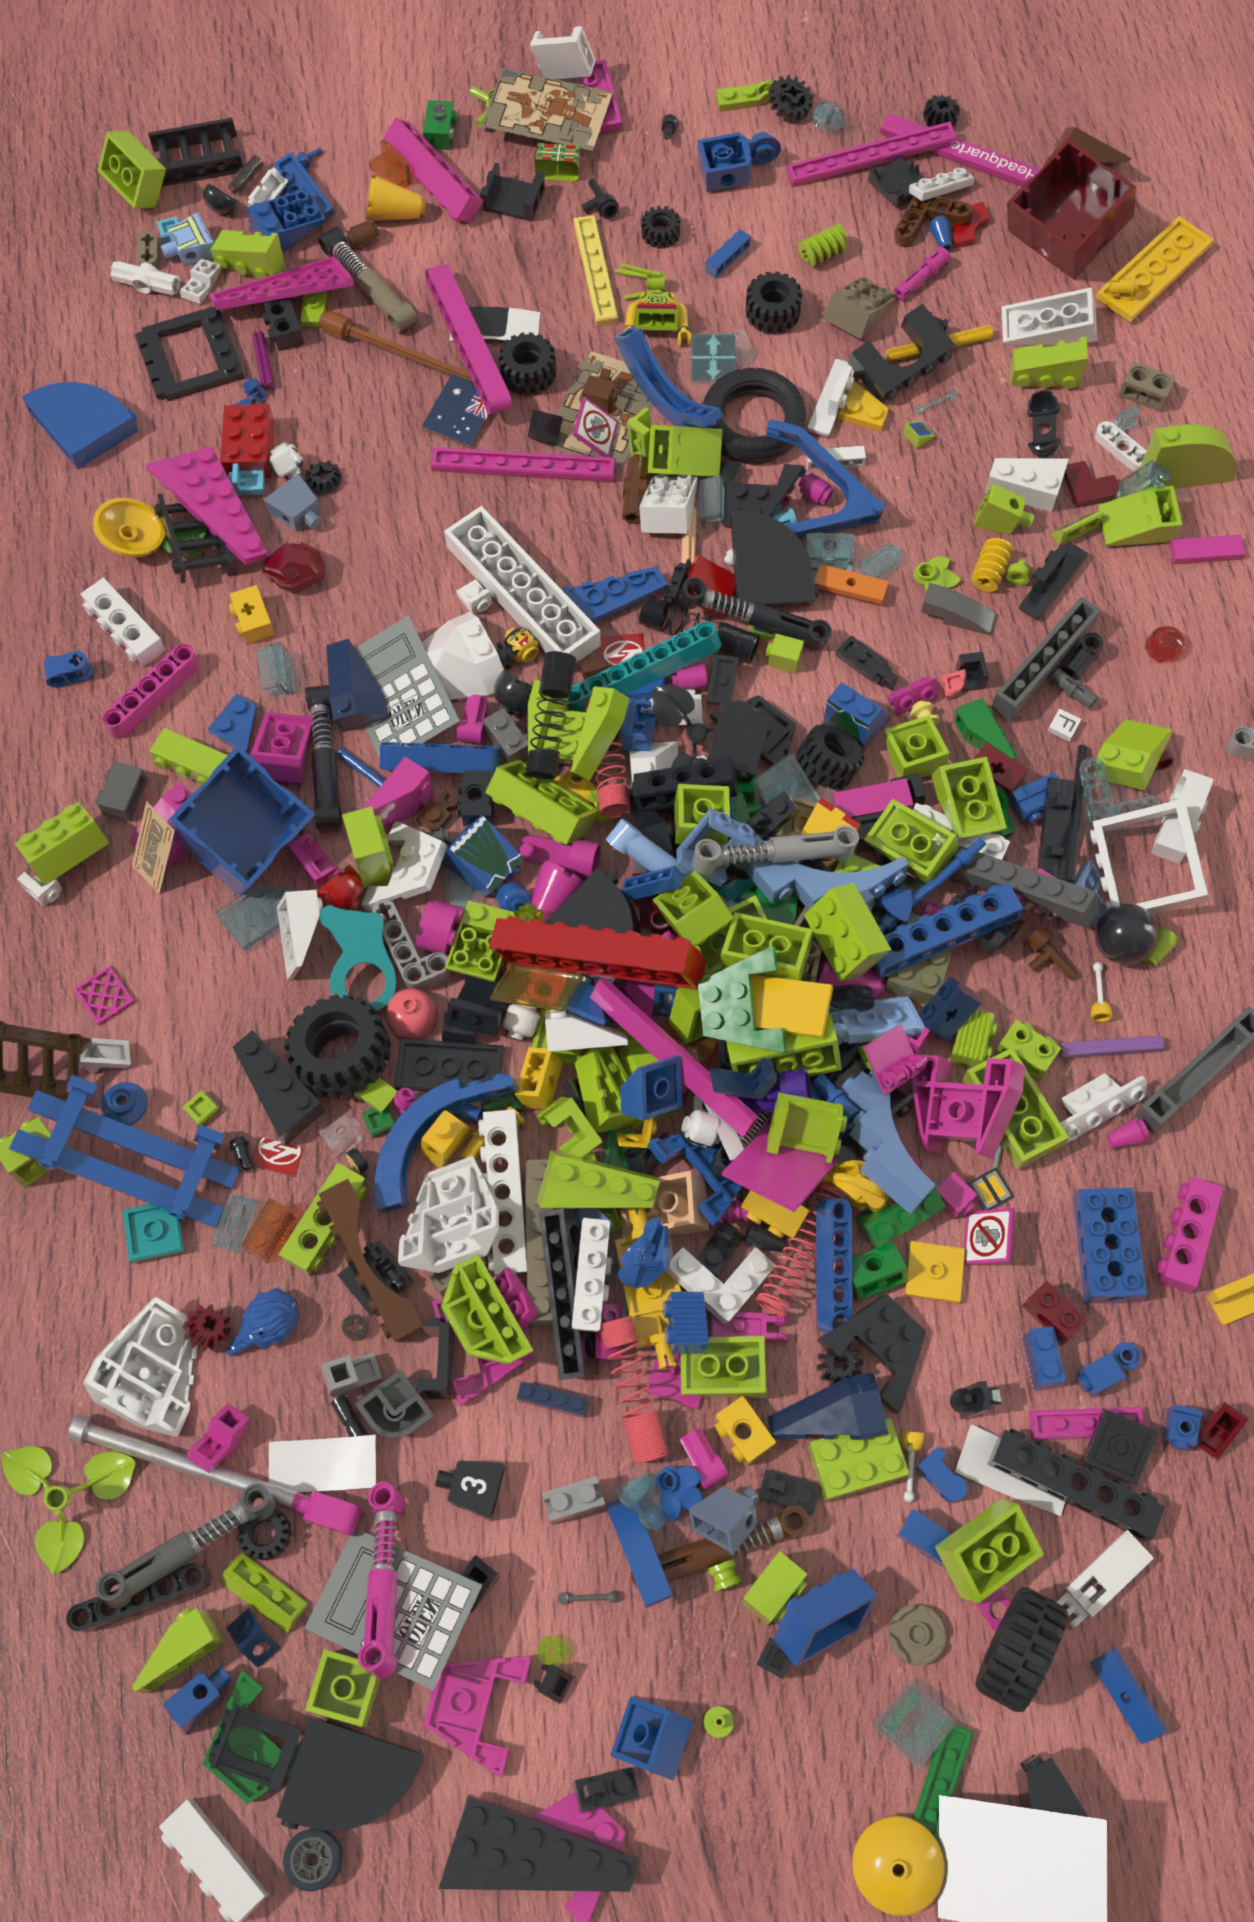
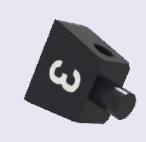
M460 1460L457 1462L455 1473L444 1470L438 1471L435 1487L450 1490L448 1496L450 1504L488 1521H492L505 1472V1465L495 1462Z

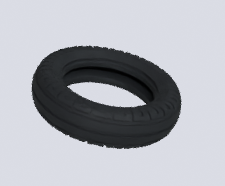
M743 368L725 374L710 387L702 403L718 407L722 412L725 405L737 396L760 394L775 400L782 407L785 414V423L800 426L803 429L805 427L806 408L797 387L783 375L764 368ZM723 418L716 420V424L710 427L723 429L721 453L741 462L761 463L771 461L784 455L794 446L793 444L771 439L766 435L749 437L738 434L725 424Z

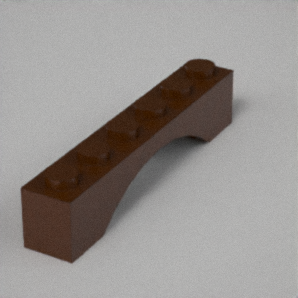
M349 1179L319 1193L321 1200L317 1202V1205L323 1217L330 1216L333 1225L329 1228L335 1240L342 1239L346 1247L342 1253L348 1265L350 1266L354 1263L359 1273L354 1275L361 1290L367 1288L371 1296L367 1302L374 1315L380 1313L384 1323L380 1324V1327L386 1339L392 1337L394 1342L422 1328V1320L412 1301L387 1288L374 1275L366 1263L358 1237V1218L361 1202Z

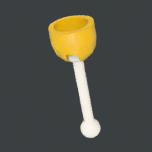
M1096 962L1093 965V970L1096 972L1098 1001L1091 1007V1020L1107 1022L1112 1019V1009L1106 1001H1103L1101 977L1103 964Z
M902 1431V1445L909 1452V1475L904 1500L912 1502L915 1499V1494L912 1492L915 1453L923 1447L924 1433Z

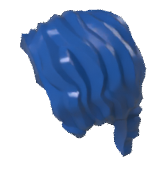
M278 1287L266 1293H258L256 1298L247 1305L246 1312L241 1318L242 1328L231 1342V1346L227 1349L226 1354L234 1356L238 1352H243L245 1349L250 1348L253 1344L265 1348L283 1342L296 1329L300 1318L297 1312L298 1302Z

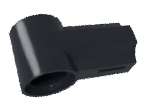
M1094 632L1085 634L1081 643L1061 666L1062 671L1075 680L1079 679L1090 664L1098 658L1103 647L1102 637ZM1086 646H1092L1094 650L1089 649Z
M665 1132L657 1138L659 1140L668 1139L671 1135ZM631 1147L624 1153L628 1169L653 1175L654 1168L661 1164L649 1148Z

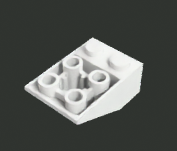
M660 473L652 475L639 507L641 533L687 534L692 520L698 476H671Z

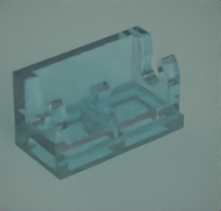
M1151 460L1122 479L1116 498L1119 499L1150 487L1162 489L1165 485L1161 482L1168 481L1171 473Z
M280 641L256 648L263 692H270L273 698L287 694H296L290 652Z

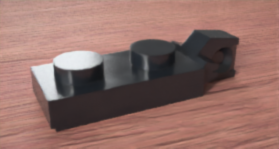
M850 636L835 651L836 657L877 685L881 683V685L889 690L897 684L898 676L891 672L892 668L888 665V661L855 637Z

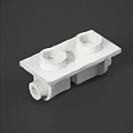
M275 168L268 170L261 180L263 187L257 186L248 197V205L251 206L277 198L289 181L279 175V171Z

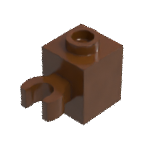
M602 368L599 378L591 375L588 376L582 391V398L586 397L606 413H609L611 406H615L618 393L615 392V382L611 381L610 374L612 370Z

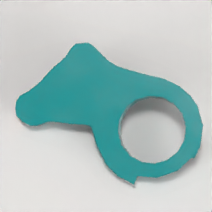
M331 905L324 907L320 911V922L332 932L336 941L343 949V954L337 960L330 975L331 994H338L340 998H343V995H349L346 991L345 981L351 968L361 963L374 964L385 975L386 985L382 995L375 1001L367 1003V1005H371L376 1011L380 1010L389 1003L396 989L395 971L382 939L383 918L378 913L343 910Z

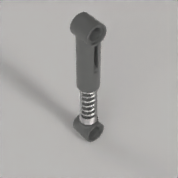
M249 1485L242 1492L241 1498H239L240 1501L232 1504V1507L229 1506L228 1511L222 1510L220 1516L215 1515V1519H208V1523L205 1525L201 1523V1527L198 1529L194 1528V1531L190 1530L188 1533L185 1531L180 1532L118 1571L104 1573L96 1584L97 1595L112 1608L126 1606L135 1594L198 1556L197 1552L202 1550L204 1545L209 1546L210 1541H216L219 1536L223 1537L225 1532L230 1533L233 1527L238 1528L240 1523L244 1524L248 1520L268 1519L275 1510V1499L264 1485ZM264 1497L261 1505L253 1507V1503L257 1498ZM120 1584L118 1592L114 1595H109L112 1587Z

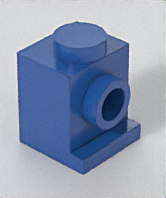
M1177 1404L1169 1407L1163 1442L1170 1443L1171 1448L1181 1451H1188L1189 1448L1197 1446L1200 1419L1203 1411ZM1181 1423L1188 1425L1187 1433L1181 1430Z

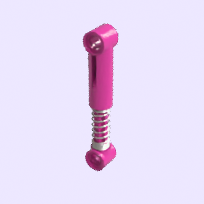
M379 1482L371 1488L368 1495V1501L373 1508V1515L375 1516L374 1527L376 1530L374 1535L376 1537L373 1539V1542L376 1545L373 1546V1551L375 1552L372 1555L374 1559L372 1562L373 1567L368 1573L364 1645L359 1651L358 1662L364 1670L377 1679H385L393 1674L397 1666V1657L393 1652L397 1573L392 1566V1563L395 1561L392 1555L395 1554L393 1547L396 1545L393 1543V1539L396 1538L394 1532L397 1530L394 1525L397 1524V1517L403 1512L406 1503L404 1496L388 1482ZM388 1497H390V1499L388 1500V1502H386V1503L384 1504L385 1500H386ZM381 1655L379 1662L374 1665L376 1658Z

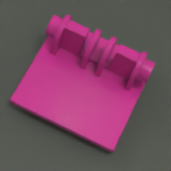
M902 1024L897 1025L864 1046L883 1095L888 1094L919 1074L927 1064V1058L924 1055H914Z

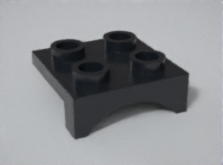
M900 157L881 170L876 166L869 170L868 182L897 208L913 197L909 193L910 185L924 178L919 174V165L916 164L914 166V160L908 164Z

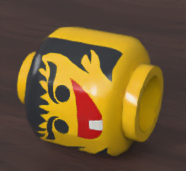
M526 627L511 628L506 632L503 645L511 649L513 659L516 662L527 663L536 657L539 651V642Z

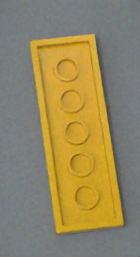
M1178 216L1112 278L1113 280L1130 279V277L1138 279L1137 293H1133V295L1129 293L1110 295V281H1108L1097 292L1095 298L1131 322L1212 246L1214 239Z

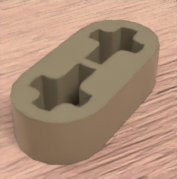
M150 231L143 232L138 237L137 258L139 265L149 263L157 269L160 261V244L157 235Z

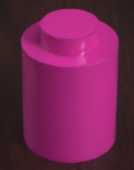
M691 665L672 673V685L682 687L685 690L707 688L705 665Z

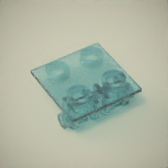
M645 1472L635 1479L631 1478L614 1490L619 1494L620 1501L626 1507L633 1508L640 1515L641 1523L656 1532L672 1519L648 1494L656 1485V1477L651 1472Z

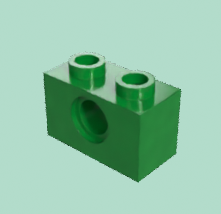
M893 1242L879 1249L875 1247L872 1251L862 1255L852 1256V1292L858 1302L908 1282L907 1266Z

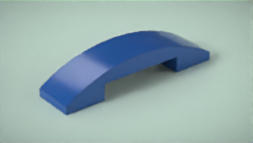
M632 1494L605 1504L645 1607L648 1608L673 1597Z

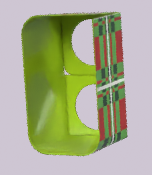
M539 143L534 159L535 174L536 172L544 173L545 180H578L580 166L579 146Z

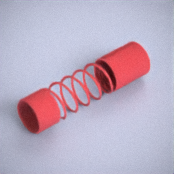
M590 698L585 703L586 713L589 706ZM620 729L613 741H616L621 737ZM612 742L611 745H620V748L613 751H607L606 753L618 752L622 749L623 746L618 742ZM608 754V755H605L603 758H606V757H609V756H621L622 759L619 760V761H616V762H609V763H608V762H600V763H601V764H607V765L617 764V763H620L621 761L624 760V756L621 755V754ZM612 765L600 771L596 769L595 780L599 784L597 786L599 812L605 817H619L621 814L628 813L631 810L629 789L624 785L628 781L626 778L611 777L601 783L597 779L599 774L605 776L620 775L626 770L624 766ZM614 767L624 769L614 774L602 773V771ZM612 779L625 780L622 784H603Z
M627 1316L600 1324L599 1332L602 1335L604 1349L635 1343L607 1356V1360L640 1357L610 1372L611 1374L643 1371L635 1377L614 1386L615 1389L647 1386L640 1391L619 1399L618 1403L652 1400L622 1415L626 1429L625 1432L628 1435V1443L631 1446V1454L633 1455L634 1463L638 1464L668 1455L667 1444H665L666 1441L663 1438V1430L660 1427L661 1424L657 1410L631 1414L654 1402V1399L650 1397L628 1399L646 1391L651 1385L649 1383L623 1385L643 1376L647 1370L631 1369L618 1371L640 1361L643 1356L635 1354L613 1357L639 1344L635 1325L633 1324V1316Z

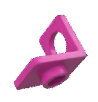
M1005 1584L980 1603H976L993 1630L998 1628L1002 1618L995 1619L991 1616L989 1612L990 1604L994 1601H999L1005 1606L1006 1610L1010 1605L1009 1600L1002 1591V1589L1007 1587Z

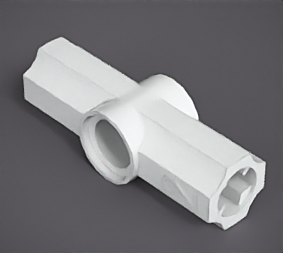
M114 261L111 266V278L113 281L132 285L143 294H148L152 290L173 296L179 292V276L160 272L149 263H142L140 266Z

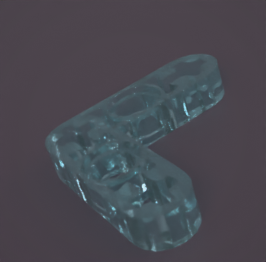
M1086 758L1081 762L1080 776L1089 821L1093 827V821H1096L1101 813L1106 814L1107 818L1120 815V809L1124 805H1128L1132 812L1138 810L1137 806H1145L1148 802L1153 803L1154 806L1162 804L1161 800L1153 795H1144L1112 803L1104 762L1099 758ZM1091 762L1092 765H1097L1094 776L1092 772L1087 771V768L1091 767ZM1095 778L1100 779V782L1089 783V780H1094ZM1096 786L1101 787L1103 790V796L1099 800H1094L1091 795L1092 789ZM1105 803V807L1094 808V804Z

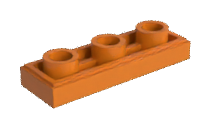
M820 564L814 584H818V589L882 605L889 581Z

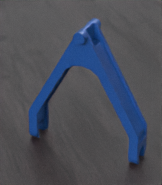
M769 420L766 436L797 446L844 492L846 498L845 507L836 514L785 525L799 540L870 523L877 524L880 521L885 503L882 500H878L806 430L800 426L777 420Z

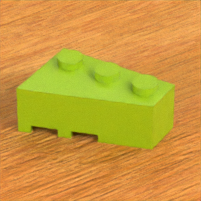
M222 230L210 249L214 263L221 265V268L257 279L280 273L285 265L278 233L262 236L261 232H255L254 235H245L244 231Z
M1087 336L1079 337L1080 341L1065 344V340L1057 341L1058 345L1043 347V344L1014 349L1010 362L1011 386L1079 388L1088 359Z
M612 1046L590 1048L575 1063L587 1120L596 1133L629 1127L637 1118L621 1113L620 1087L627 1081L628 1076Z

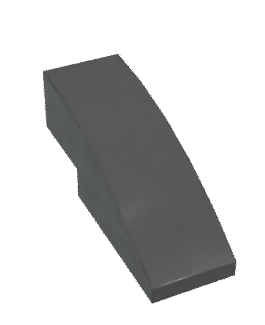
M929 582L921 613L944 618L943 624L990 635L995 617L993 611L966 595Z

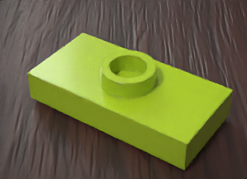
M328 291L310 293L303 296L302 327H319V318L322 312L326 311Z

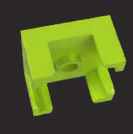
M560 1097L536 1115L542 1125L549 1123L552 1127H555L562 1121H565L566 1128L572 1135H575L559 1147L562 1153L583 1157L603 1142L572 1098Z

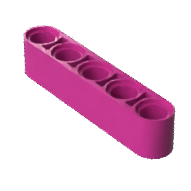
M179 644L105 711L102 720L111 737L121 739L127 736L197 671L199 662L191 645Z

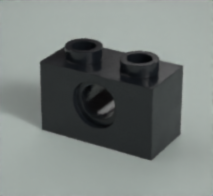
M463 771V780L458 782V793L462 795V802L457 803V816L462 817L463 826H468L481 815L493 825L494 801L490 795L485 793L494 775L493 771ZM475 796L481 797L477 801L470 800Z

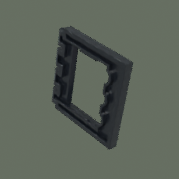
M214 306L142 327V331L135 334L156 398L159 400L166 398L167 401H171L245 378L220 310H216ZM203 326L218 370L175 383L159 338L168 335L173 336L190 331L192 328Z

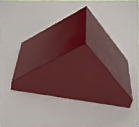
M1222 1402L1212 1409L1200 1429L1197 1446L1218 1460L1248 1422L1249 1418L1226 1402Z

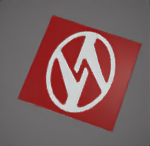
M642 633L600 637L602 658L610 667L644 651Z
M259 1137L252 1159L256 1165L255 1167L295 1177L304 1148L290 1144L284 1146L282 1142Z

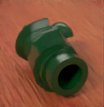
M515 1092L480 1101L484 1109L483 1112L503 1111L509 1106L519 1114L525 1110V1105L515 1096Z

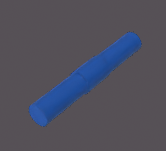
M343 747L337 751L336 755L378 788L384 783L385 780Z

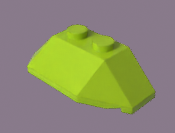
M479 1254L455 1265L441 1308L467 1355L510 1364L532 1353L533 1349Z

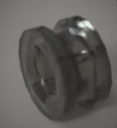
M352 1314L344 1319L342 1331L349 1340L360 1341L368 1332V1324L362 1316ZM354 1321H358L359 1326L362 1325V1329H358L356 1334L353 1335L352 1331L348 1330V1326H353Z

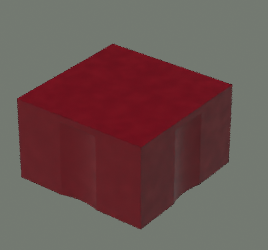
M1067 138L1046 160L1041 170L1028 179L1007 202L1008 232L1075 280L1134 217L1137 186L1113 169L1102 165L1091 153L1070 138Z

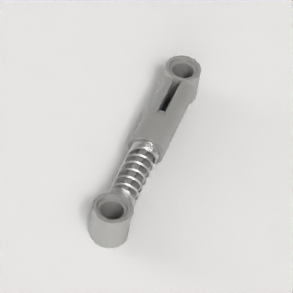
M842 825L832 832L771 837L768 841H762L761 844L755 842L754 848L743 843L740 846L735 844L733 847L730 844L728 846L719 845L712 839H703L695 846L692 867L697 873L708 875L712 874L717 867L728 865L729 862L735 864L736 861H740L742 864L743 861L749 863L750 860L756 862L757 859L761 861L766 859L772 863L828 857H833L839 861H846L854 854L859 841V834L853 827Z

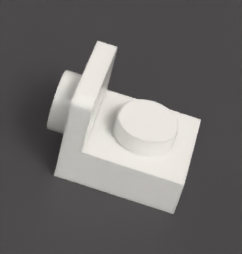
M476 579L456 591L458 598L469 612L474 615L485 611L492 604L490 590L488 588L484 590Z
M25 872L17 878L23 889L44 907L49 902L55 901L62 891L56 879L44 885L38 877L34 876L31 878Z

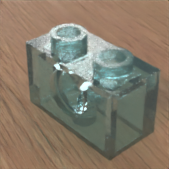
M842 532L837 534L807 533L805 549L809 556L812 570L818 571L819 565L823 564L852 571L854 563V534Z

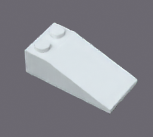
M1092 288L1002 306L1003 344L1058 345L1057 341L1065 340V344L1080 341L1079 337L1087 336V343L1098 341L1096 305Z

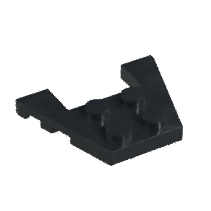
M722 461V525L724 527H731V512L736 510L754 511L774 518L781 509V503L786 495L791 494L795 489L794 484L798 478H802L805 475V467L803 465L784 464L777 485L738 483L744 468L741 462Z
M886 1294L856 1312L848 1320L835 1326L827 1334L820 1336L817 1341L834 1357H840L852 1339L855 1338L892 1373V1376L879 1394L881 1402L893 1413H900L927 1331Z

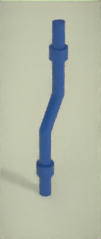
M979 837L966 850L962 849L957 853L955 860L912 894V908L942 885L962 866L966 867L973 861L972 857L986 846V842ZM885 914L878 924L882 934L886 931H891L897 925L896 922L899 919L891 914Z

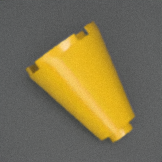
M377 175L371 176L366 220L419 219L420 214L424 215L426 201H422L421 195Z

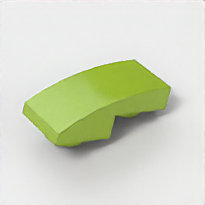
M379 1078L374 1084H368V1089L360 1092V1090L354 1092V1096L360 1101L361 1099L382 1114L394 1100L397 1090Z

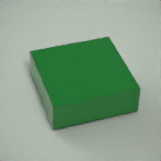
M388 1107L382 1114L374 1108L362 1113L372 1139L389 1132L395 1124Z

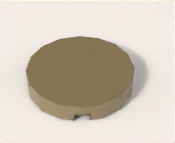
M911 1604L899 1609L891 1618L888 1627V1642L894 1654L901 1661L910 1665H926L935 1661L944 1650L947 1637L946 1627L942 1618L933 1609L923 1605Z

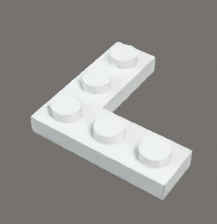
M682 1247L670 1261V1268L666 1272L688 1292H704L705 1308L726 1325L773 1270L775 1264L755 1247L723 1284Z

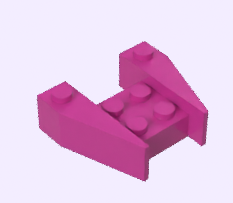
M924 1055L927 1058L926 1067L911 1080L922 1148L941 1155L943 1139L977 1141L975 1153L993 1159L1022 1095L1026 1066L1012 1059L987 1058L984 1085L950 1083L953 1063L940 1056Z

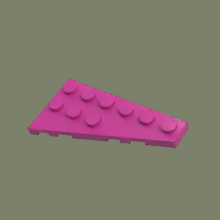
M332 256L209 294V297L216 310H228L232 307L288 297L296 298L300 295L354 286V282L347 270Z
M212 446L146 464V471L151 476L154 475L159 479L160 484L165 489L168 488L176 496V500L196 519L204 522L215 537L221 538L226 543V547L245 565L267 559V551Z

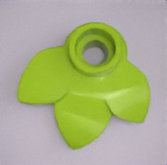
M933 557L929 562L919 564L913 573L915 581L920 585H924L926 592L929 582L951 589L961 581L959 576L947 569L949 565V558Z

